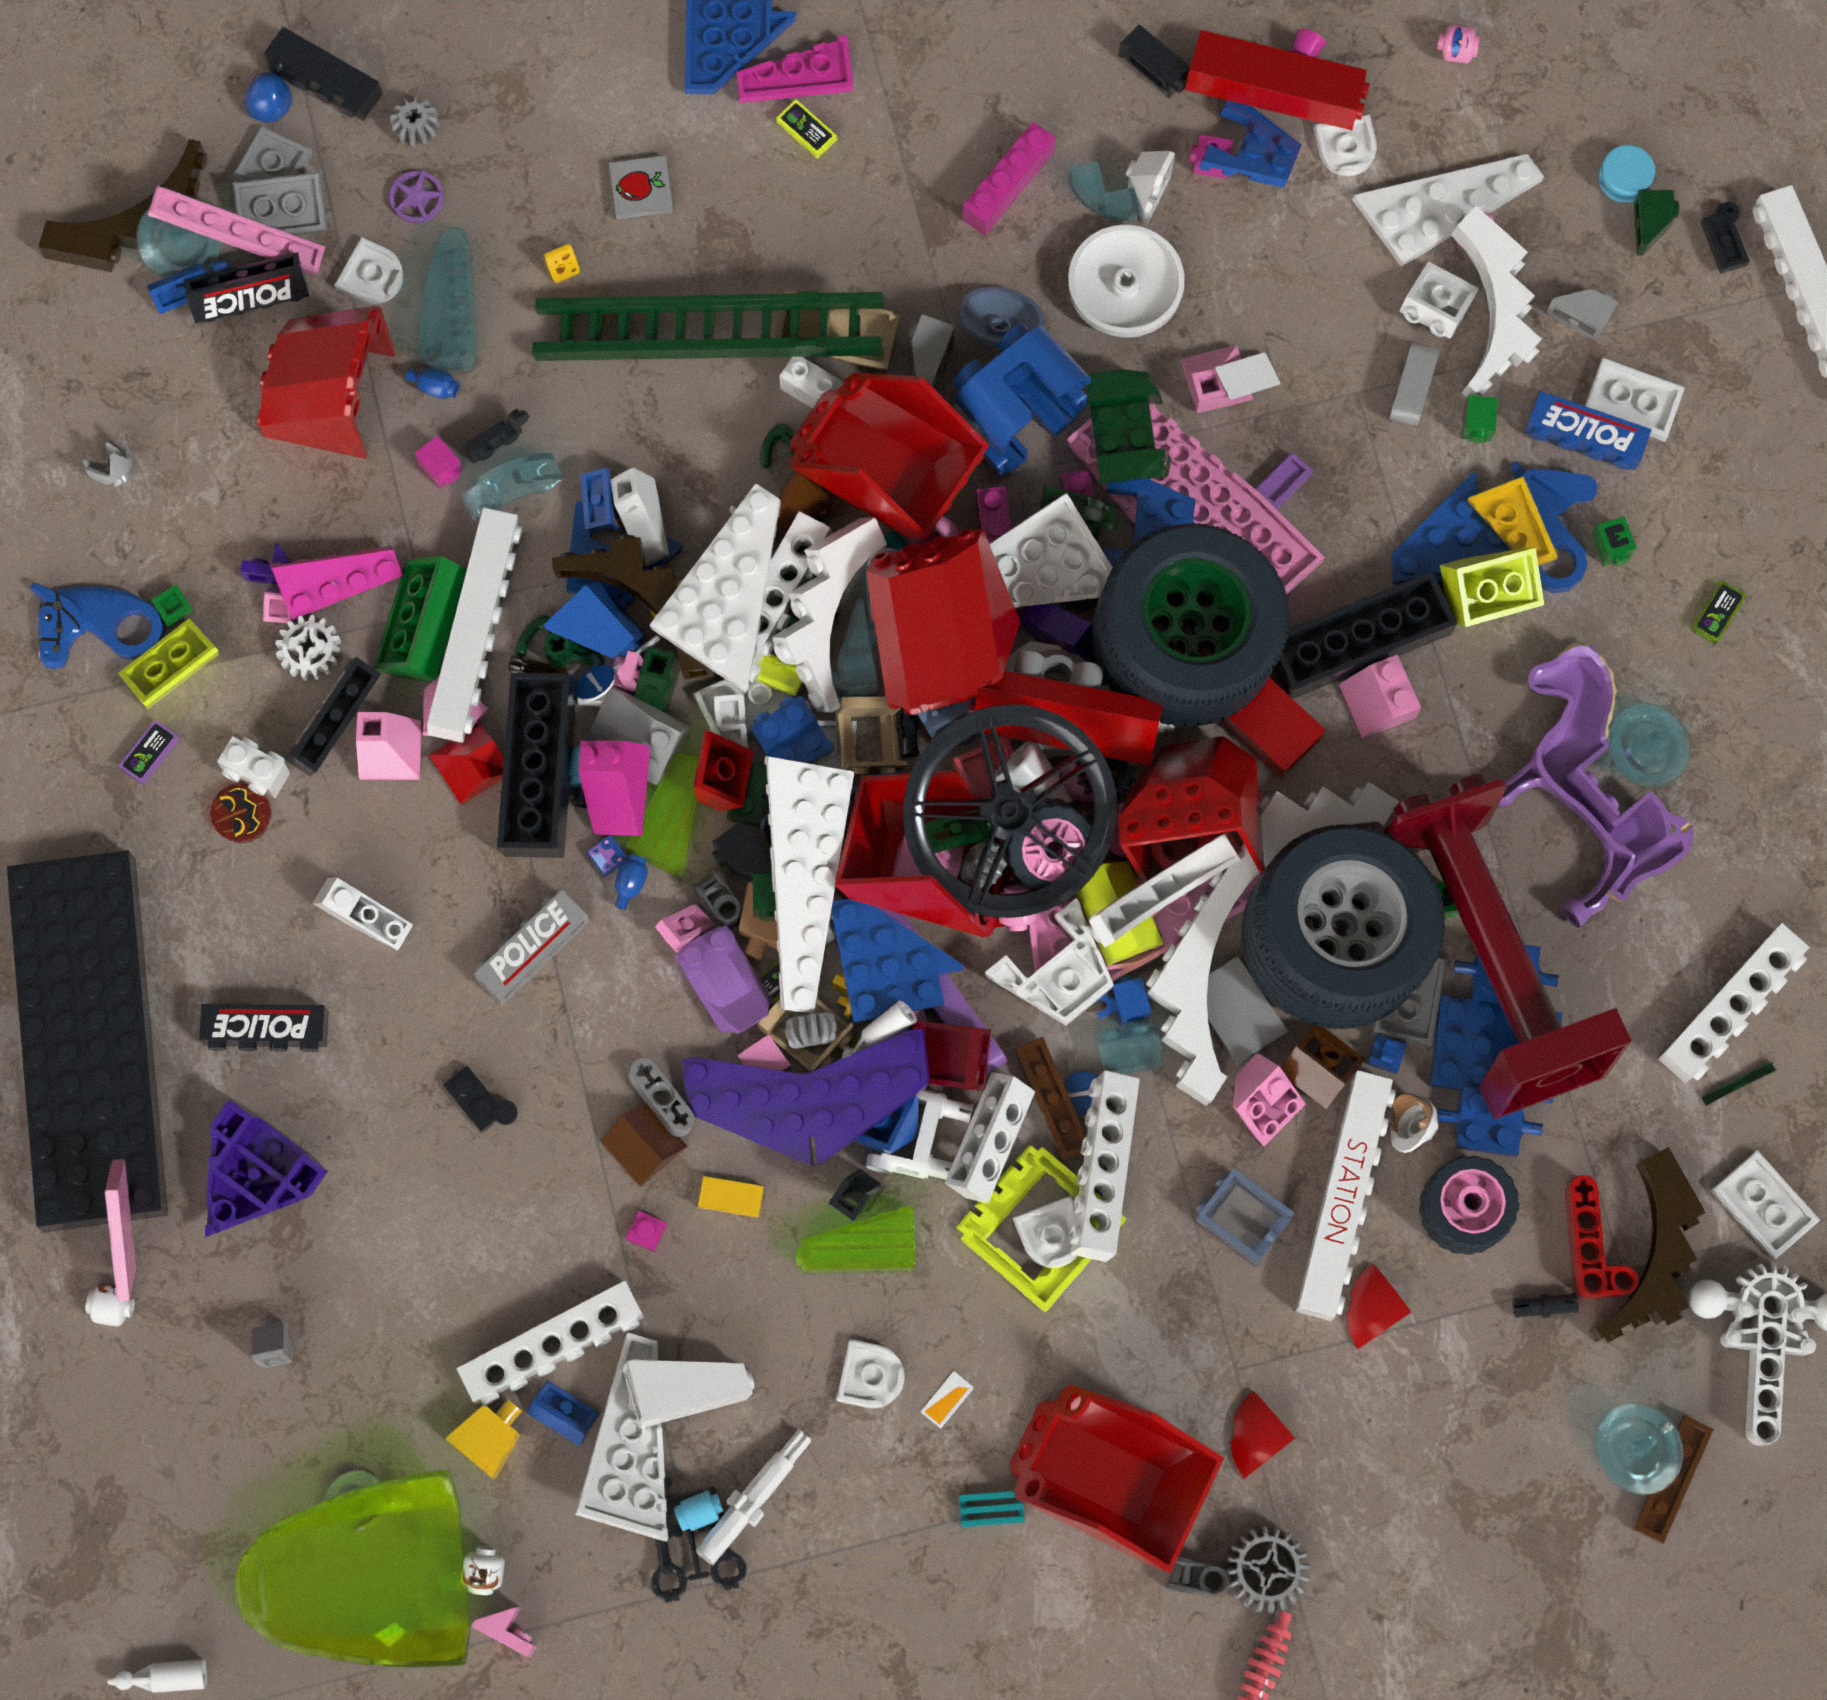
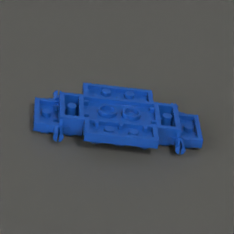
M1524 944L1542 984L1557 987L1558 974L1541 973L1539 965L1541 947ZM1478 955L1473 962L1455 960L1453 972L1471 974L1472 987L1470 999L1440 996L1430 1086L1459 1090L1460 1095L1456 1111L1438 1108V1121L1455 1123L1457 1132L1456 1149L1517 1157L1523 1133L1541 1136L1543 1123L1525 1121L1523 1110L1493 1120L1479 1085L1501 1050L1519 1043ZM1556 1012L1560 1022L1562 1023V1013ZM1554 1098L1541 1103L1551 1104Z

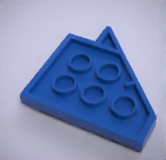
M687 0L685 94H715L738 71H741L796 21V11H772V0Z
M1472 473L1392 553V585L1402 584L1431 571L1438 584H1443L1440 569L1442 564L1469 557L1510 551V548L1468 503L1469 497L1478 494L1477 473Z
M851 899L832 902L831 914L853 1023L877 1019L898 1001L906 1003L913 1012L944 1006L939 976L963 971L964 968L961 963L875 906Z

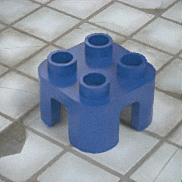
M1024 323L1016 325L998 343L997 347L1002 352L986 366L979 359L971 361L959 371L952 382L959 392L953 399L951 406L989 444V447L983 454V458L1001 477L1010 474L1026 462L1028 451L1015 435L1032 420V415L1051 435L1056 436L1062 433L1079 417L1088 403V397L1082 388L1091 383V377L1043 326L1030 330Z

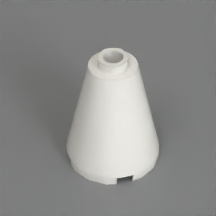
M1028 741L1022 744L1007 761L1013 786L1017 789L1023 788L1053 769L1038 743ZM1001 767L995 772L997 782L1005 780ZM1055 775L1033 789L1036 796L1060 780L1059 776ZM1062 786L1047 797L1050 799H1063L1067 803H1072L1073 801L1065 786Z

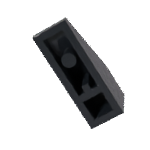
M743 821L712 841L715 851L711 854L721 868L726 865L731 873L750 883H753V874H772L771 859Z

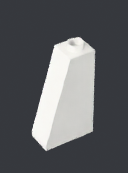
M631 1360L627 1361L622 1368L639 1429L746 1401L752 1395V1390L754 1389L753 1377L750 1371L746 1372L744 1363Z

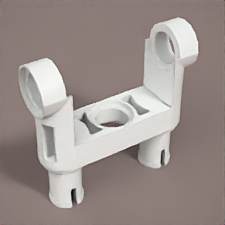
M924 1089L916 1095L919 1098V1104L926 1106L913 1160L882 1153V1156L868 1154L866 1168L886 1174L896 1172L921 1179L932 1176L946 1180L953 1162L933 1158L931 1154L938 1121L944 1116L970 1123L974 1104L947 1099L945 1093Z

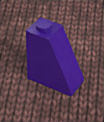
M1052 603L1031 605L1024 608L1019 619L1029 635L1041 643L1059 645L1062 650L1079 655L1086 662L1098 665L1092 646V624Z

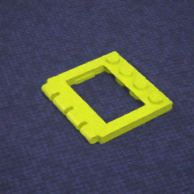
M1029 1144L1015 1159V1162L1023 1169L1018 1171L1014 1166L1010 1165L997 1181L996 1186L1002 1191L1000 1195L994 1190L989 1203L978 1201L974 1207L982 1215L978 1217L972 1211H969L956 1228L963 1234L961 1241L1046 1313L1092 1259L1077 1256L1075 1260L1065 1266L1057 1268L1044 1267L1035 1279L1032 1280L1013 1259L999 1247L996 1249L987 1241L988 1237L1045 1173L1050 1175L1073 1198L1079 1195L1080 1184H1077V1176L1046 1149L1041 1147L1037 1151ZM1094 1191L1095 1196L1098 1199L1103 1200V1198ZM1121 1215L1120 1227L1126 1222V1218ZM1090 1218L1091 1226L1099 1230L1098 1222Z

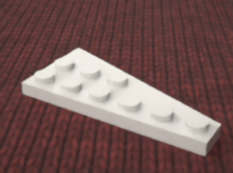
M1525 154L1353 195L1352 200L1402 267L1452 237L1451 234L1457 225L1475 206L1484 213H1491L1542 182L1544 176L1529 155Z
M627 1333L575 1515L667 1541V1507L664 1491L665 1470L661 1423L639 1429L622 1369L627 1361L631 1360L659 1361L658 1342Z

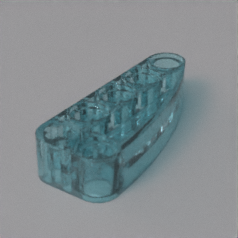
M452 227L446 230L435 250L426 277L420 309L419 349L424 367L444 372L471 370L478 363L472 253L468 235L459 227ZM455 242L463 243L459 248L450 247ZM459 268L465 270L461 275L452 274L454 270ZM460 295L467 297L463 302L453 301ZM462 322L469 324L465 329L455 328L456 325ZM461 351H466V355L460 356ZM432 352L441 353L436 359L428 358Z

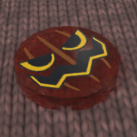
M245 783L229 785L221 790L213 800L210 810L212 824L219 835L229 841L240 844L252 842L262 836L267 830L272 817L271 805L267 797L253 792L248 788L249 784Z

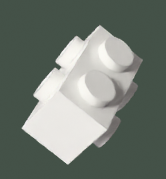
M232 736L217 761L223 770L222 775L234 782L240 780L248 784V788L258 795L264 796L267 794L276 798L290 775L284 763L285 759L275 752L269 751L266 754L258 750L259 746L248 738L243 737L242 740H239Z

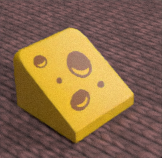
M565 244L545 253V264L554 283H559L580 273L571 244Z

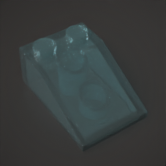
M857 599L837 659V671H832V681L837 698L878 697V683L863 599Z

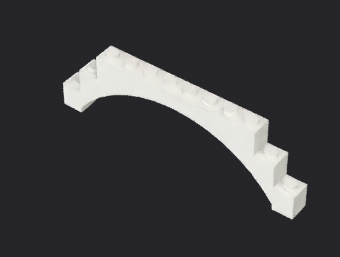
M1370 782L1366 783L1362 788L1357 786L1350 795L1348 802L1322 786L1316 793L1313 791L1309 793L1302 804L1304 808L1278 791L1270 798L1265 796L1260 803L1264 865L1267 867L1276 854L1289 842L1306 832L1320 827L1352 824L1380 830L1399 801ZM1244 842L1241 843L1240 848L1245 856L1226 868L1224 872L1221 871L1212 878L1209 883L1213 887L1208 897L1204 894L1200 897L1194 907V910L1198 913L1192 922L1188 919L1185 921L1178 932V935L1182 937L1177 946L1172 944L1169 946L1162 957V960L1166 962L1161 971L1155 969L1146 983L1150 987L1147 991V997L1176 1015L1174 1017L1170 1014L1163 1024L1161 1030L1165 1033L1160 1041L1191 1060L1190 1062L1185 1060L1176 1073V1076L1180 1079L1175 1086L1205 1106L1213 1101L1228 1077L1220 1071L1208 1025L1207 990L1213 951L1221 928L1234 903L1248 884L1260 873Z

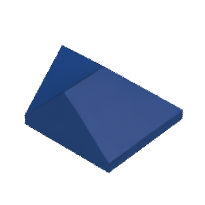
M914 1096L854 1141L879 1155L882 1153H893L918 1137L919 1098Z

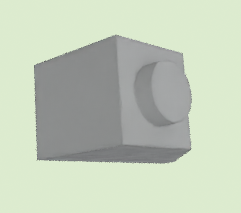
M1592 288L1553 298L1546 314L1597 341L1618 302L1613 300L1610 294Z
M271 1318L260 1321V1326L252 1328L253 1362L262 1368L294 1362L288 1325L283 1321L279 1322L278 1318Z

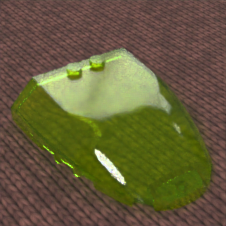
M450 1469L394 1478L354 1489L297 1512L261 1532L250 1548L242 1554L235 1576L237 1605L247 1625L267 1640L266 1642L277 1647L334 1661L392 1667H444L467 1664L471 1623L468 1589L463 1583L465 1554L461 1508Z

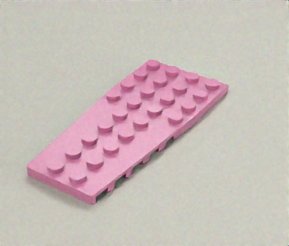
M1149 403L1155 449L1166 448L1168 455L1171 457L1168 477L1149 480L1194 498L1195 524L1214 525V527L1218 526L1220 529L1232 531L1231 533L1242 536L1244 540L1247 539L1249 543L1257 547L1270 560L1271 565L1275 567L1278 576H1280L1286 594H1288L1324 561L1325 557L1263 495L1237 473H1232L1224 467L1223 462L1214 454L1211 456L1200 446L1198 440L1193 436L1189 437L1178 428V423L1172 418L1168 419L1159 412L1155 404ZM1090 418L1067 439V445L1100 483L1092 419ZM1107 484L1101 485L1107 492ZM1109 494L1135 525L1137 496ZM1200 598L1208 607L1210 606L1207 599Z

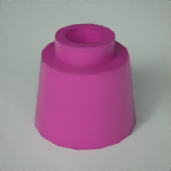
M1300 28L1297 30L1291 52L1317 58L1326 45V40L1316 32Z

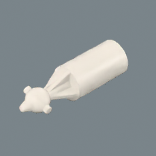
M903 1001L896 1002L862 1030V1036L855 1049L849 1048V1046L843 1048L842 1059L905 1032L917 1022L911 1008Z
M204 1659L152 1663L133 1675L126 1670L120 1671L116 1676L109 1678L107 1682L120 1690H127L132 1685H136L153 1693L205 1689L207 1684L206 1662Z

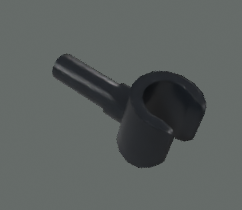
M570 787L569 795L574 796L572 804L576 807L587 809L583 788Z

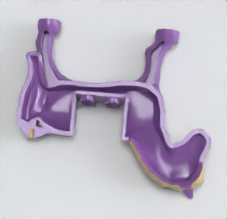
M1574 642L1565 648L1556 659L1537 665L1529 672L1528 686L1531 691L1538 695L1556 696L1568 701V704L1560 721L1545 734L1534 749L1529 762L1505 781L1507 789L1498 806L1505 808L1525 790L1541 787L1566 805L1592 829L1604 851L1605 862L1601 877L1597 885L1585 896L1568 898L1560 905L1565 918L1576 928H1580L1588 921L1591 915L1603 910L1610 899L1617 903H1623L1629 897L1631 890L1636 884L1652 876L1664 873L1685 857L1693 843L1694 828L1684 818L1668 812L1652 791L1618 817L1620 812L1618 811L1619 804L1616 799L1608 793L1604 795L1597 787L1599 785L1597 778L1590 771L1584 772L1611 746L1606 738L1610 733L1608 726L1613 717L1617 688L1614 683L1613 670L1595 650V646ZM1671 825L1674 826L1675 832L1673 834H1669Z

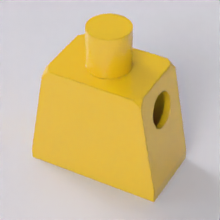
M508 1399L496 1414L486 1405H483L450 1433L446 1440L492 1479H495L520 1438V1434L510 1425L522 1411Z

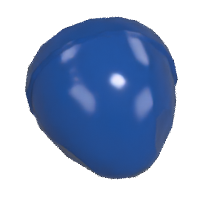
M263 72L254 77L245 95V105L249 115L255 120L265 123L276 122L284 117L292 104V93L288 84L280 76L271 72Z

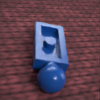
M221 260L214 262L210 270L205 272L202 264H198L149 284L147 287L159 314H162L188 303L185 295L184 279L232 267L228 262Z

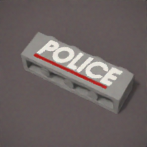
M563 890L557 895L555 893L550 894L541 905L543 908L535 916L533 914L528 915L519 926L521 929L513 937L511 935L505 937L497 947L499 950L491 958L486 956L477 964L475 968L477 971L474 973L476 980L501 1005L510 999L590 922L588 915Z

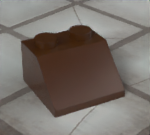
M795 471L779 496L781 507L774 539L782 542L799 511L822 523L831 511L829 495L817 483ZM803 546L799 547L796 551L799 553Z
M1313 1026L1280 1068L1292 1085H1296L1309 1095L1313 1102L1327 1109L1365 1061V1058L1325 1027Z

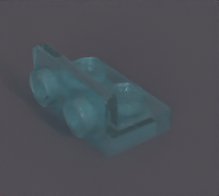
M1148 1022L1133 1024L1131 1029L1121 1031L1118 1028L1103 1030L1101 1035L1094 1036L1095 1043L1098 1046L1102 1072L1106 1070L1125 1075L1164 1067L1159 1032L1153 1024L1149 1025Z

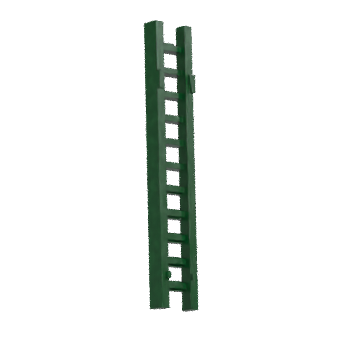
M819 291L797 292L794 294L536 298L535 310L538 315L561 314L559 341L533 342L532 354L537 361L883 356L880 336H860L861 316L859 315V309H883L885 299L882 292L820 293ZM849 309L848 337H829L830 310ZM791 310L790 338H771L772 311ZM801 310H820L819 337H800ZM733 311L732 338L713 339L715 312ZM744 311H762L761 338H742ZM677 312L675 339L658 340L660 313ZM687 312H705L703 339H685ZM618 313L616 340L601 341L602 314ZM631 313H647L645 340H629ZM574 314H589L588 341L573 340Z

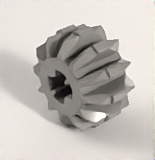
M415 96L413 102L409 103L404 98V106L395 105V114L390 117V122L393 125L391 128L395 136H399L402 144L410 140V144L415 147L417 141H421L426 146V137L435 139V129L440 127L439 120L437 119V110L431 108L428 100L420 103L419 98Z
M986 840L971 846L961 862L958 875L968 886L971 885ZM995 841L992 843L977 886L978 890L982 889L999 848V844ZM1004 851L991 885L996 883L999 876H1002L1003 869L1007 867L1008 854L1006 851Z
M830 1012L793 1017L786 1021V1038L789 1041V1046L794 1049L833 1043L838 1037L837 1022H835L834 1014Z

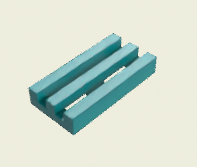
M1015 1491L959 1495L961 1528L1025 1523L1023 1502L1016 1499V1504L966 1508V1502L1016 1498ZM1017 1510V1516L967 1520V1514Z

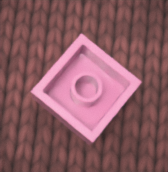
M769 1034L737 1055L742 1065L784 1072L791 1069V1065Z

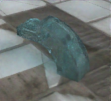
M552 453L531 454L508 461L489 470L476 479L478 484L461 496L473 521H480L483 508L496 510L517 497L531 493L543 494L563 480L564 477Z

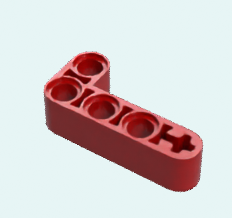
M1588 1175L1577 1176L1565 1188L1575 1292L1584 1299L1624 1297L1636 1289L1638 1285L1637 1273L1629 1266L1606 1267L1597 1182ZM1579 1185H1581L1582 1190H1587L1588 1192L1583 1198L1581 1192H1576L1575 1190ZM1583 1203L1582 1207L1577 1208L1579 1204ZM1580 1214L1589 1217L1591 1220L1590 1229H1584L1578 1224V1216ZM1582 1245H1588L1593 1249L1594 1258L1592 1260L1582 1256ZM1617 1274L1626 1277L1628 1281L1627 1289H1620L1615 1284V1276ZM1585 1276H1591L1596 1280V1291H1590L1585 1287Z

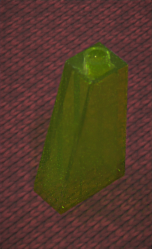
M676 752L644 813L643 836H632L627 845L628 854L647 859L646 863L683 880L699 804L693 790L699 758L689 753H685L683 756Z
M905 1206L803 1238L802 1247H796V1266H802L803 1274L914 1272L913 1206Z

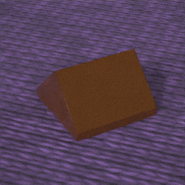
M645 1102L623 1114L601 1139L605 1147L640 1187L688 1148L680 1137L671 1135Z

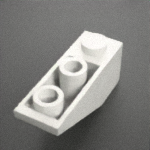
M632 467L610 479L614 504L628 535L640 537L644 545L645 567L669 556L655 478Z
M337 877L327 878L312 903L336 919L396 951L399 950L413 926L412 923Z

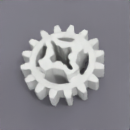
M311 615L309 621L306 622L302 616H298V624L296 625L288 621L290 629L288 631L280 630L279 633L283 640H277L275 643L277 648L281 649L276 652V656L279 660H283L281 663L283 669L287 670L290 668L292 677H296L300 672L305 681H307L309 674H313L316 680L319 679L320 671L327 675L330 674L329 664L338 665L334 655H342L340 647L336 646L341 643V639L339 636H334L336 633L335 627L333 625L327 627L328 623L324 618L317 623L314 615ZM318 632L327 638L328 643L318 639ZM309 647L308 652L305 653L304 649H307ZM290 653L299 656L300 664L290 657Z

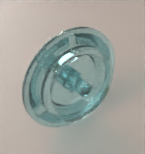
M149 208L142 216L137 229L138 250L145 264L157 275L166 278L198 264H202L206 272L216 261L221 249V241L148 215Z
M1640 703L1624 709L1614 719L1609 731V749L1614 763L1627 778L1643 786L1661 787L1672 783L1683 774L1690 758V742L1684 726L1674 714L1655 704Z
M1625 1404L1609 1412L1600 1423L1596 1435L1597 1457L1605 1474L1617 1486L1636 1494H1652L1668 1487L1675 1480L1682 1466L1683 1446L1677 1429L1662 1412L1645 1404Z

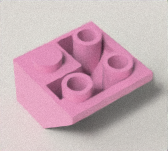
M1237 345L1181 358L1196 414L1253 400L1252 394L1231 400L1215 370L1217 366L1241 359Z
M357 712L356 747L359 779L420 780L422 721L389 712Z
M1257 1053L1236 1074L1233 1108L1259 1144L1264 1147L1302 1109L1305 1102L1280 1066Z

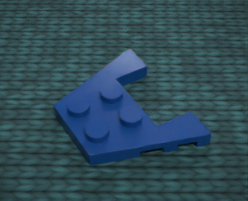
M1226 100L1221 116L1247 127L1246 133L1236 156L1209 144L1199 169L1209 171L1210 168L1222 170V174L1227 176H1233L1234 173L1249 176L1250 181L1284 188L1302 144L1252 106Z
M1149 479L1107 484L1106 493L1137 496L1133 543L1163 527L1194 523L1195 499ZM1102 548L1112 567L1125 552L1122 549Z
M577 501L575 504L570 552L577 553V555L589 554L590 551L595 549H604L607 552H611V546L591 539L593 533L585 530L583 503ZM666 537L669 556L647 566L646 571L654 566H666L675 555L677 556L682 551L683 544ZM567 578L566 590L568 593L575 595L586 584L598 583L599 581ZM600 582L625 610L636 599L622 589Z

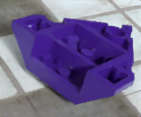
M230 1099L210 1125V1137L212 1139L211 1156H209L206 1202L208 1215L207 1225H205V1237L311 1197L328 1173V1170L312 1154L267 1121Z

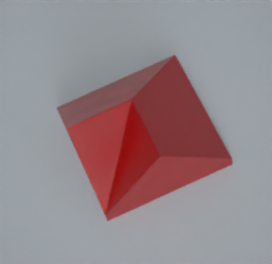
M481 724L475 726L471 734L466 733L464 743L451 741L429 755L461 805L502 780L504 758L494 740Z

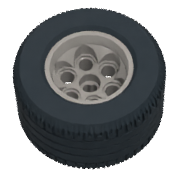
M1352 824L1324 826L1306 832L1289 842L1269 863L1247 900L1242 919L1241 940L1243 942L1244 957L1252 977L1255 978L1254 981L1262 989L1266 997L1270 998L1272 1003L1280 1007V1010L1286 1014H1291V1017L1297 1020H1302L1304 1023L1314 1024V1026L1322 1028L1350 1029V1027H1361L1379 1021L1394 1012L1430 973L1438 959L1444 940L1445 912L1443 900L1441 899L1439 887H1437V883L1434 877L1431 876V871L1428 870L1427 865H1424L1423 860L1418 855L1416 856L1410 847H1406L1404 843H1401L1399 839L1396 840L1394 839L1395 837L1390 836L1388 833L1384 834L1383 831H1378L1375 828L1371 829V827ZM1322 896L1332 898L1335 905L1327 906L1324 904ZM1352 900L1361 901L1364 905V910L1356 909L1352 904ZM1305 919L1315 921L1318 929H1309L1305 924ZM1336 926L1344 930L1345 933L1342 937L1333 931ZM1365 927L1374 928L1377 931L1378 937L1369 936L1366 933ZM1319 946L1328 948L1331 955L1323 951ZM1354 950L1358 952L1361 956V961L1351 959L1348 951Z

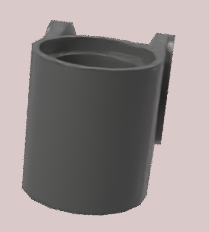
M717 868L712 870V875L700 883H693L691 885L698 899L707 907L721 927L727 925L730 929L740 924L742 915L741 904ZM724 907H734L736 912L730 917H724L720 914Z
M1178 1557L1171 1571L1169 1583L1165 1584V1588L1189 1594L1218 1596L1226 1589L1228 1577L1226 1572L1218 1566ZM1181 1568H1184L1182 1582H1180ZM1208 1573H1217L1221 1577L1222 1585L1219 1589L1211 1590L1206 1587L1204 1578Z

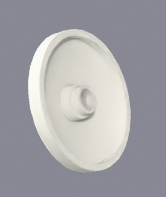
M1134 225L1111 226L1092 234L1076 250L1068 273L1069 296L1081 318L1102 333L1123 338L1146 335L1166 324L1179 307L1185 283L1181 260L1171 244L1159 234L1144 227Z

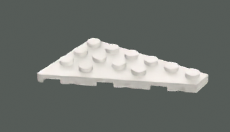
M758 484L753 486L650 624V628L745 693L750 686L749 681L752 664L754 663L755 646L758 640L760 617L766 594L765 589L771 565L774 537L776 536L777 519L781 507L780 499Z
M1067 493L1061 495L989 543L1014 607L1100 598L1109 573L1113 568Z

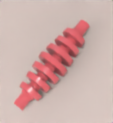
M1281 1610L1276 1623L1267 1625L1265 1630L1271 1633L1270 1638L1262 1635L1259 1642L1266 1645V1648H1254L1252 1653L1262 1658L1260 1661L1249 1658L1247 1665L1257 1670L1255 1673L1245 1670L1243 1677L1252 1682L1251 1685L1241 1683L1240 1690L1246 1692L1247 1695L1246 1697L1238 1695L1237 1700H1267L1270 1695L1262 1690L1263 1687L1273 1690L1276 1683L1267 1679L1268 1675L1280 1678L1282 1672L1272 1667V1665L1275 1663L1284 1666L1285 1659L1278 1656L1277 1653L1278 1651L1283 1653L1288 1651V1646L1283 1644L1282 1640L1290 1641L1292 1634L1288 1632L1289 1629L1287 1628L1293 1615Z

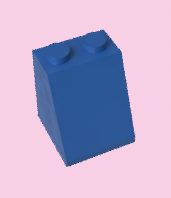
M600 582L586 584L543 625L553 633L611 658L620 656L626 658L628 651L635 652L644 645L642 640L647 636L645 631Z

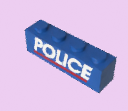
M1539 391L1524 432L1530 434L1532 438L1538 441L1548 440L1557 443L1562 449L1586 453L1591 459L1612 462L1620 469L1636 470L1642 460L1652 429Z

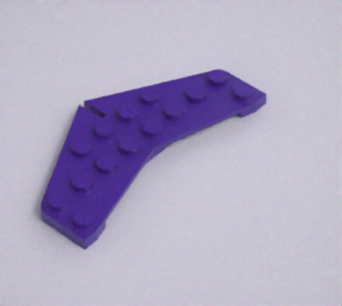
M924 1029L905 1031L806 1075L698 1057L682 1059L687 1106L693 1112L694 1117L810 1166H814L811 1137L815 1139L817 1165L820 1166L924 1090L930 1078Z

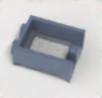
M1234 1168L1229 1175L1224 1172L1215 1183L1214 1187L1217 1191L1210 1199L1206 1196L1195 1210L1199 1213L1196 1223L1202 1225L1256 1267L1292 1220L1294 1212Z

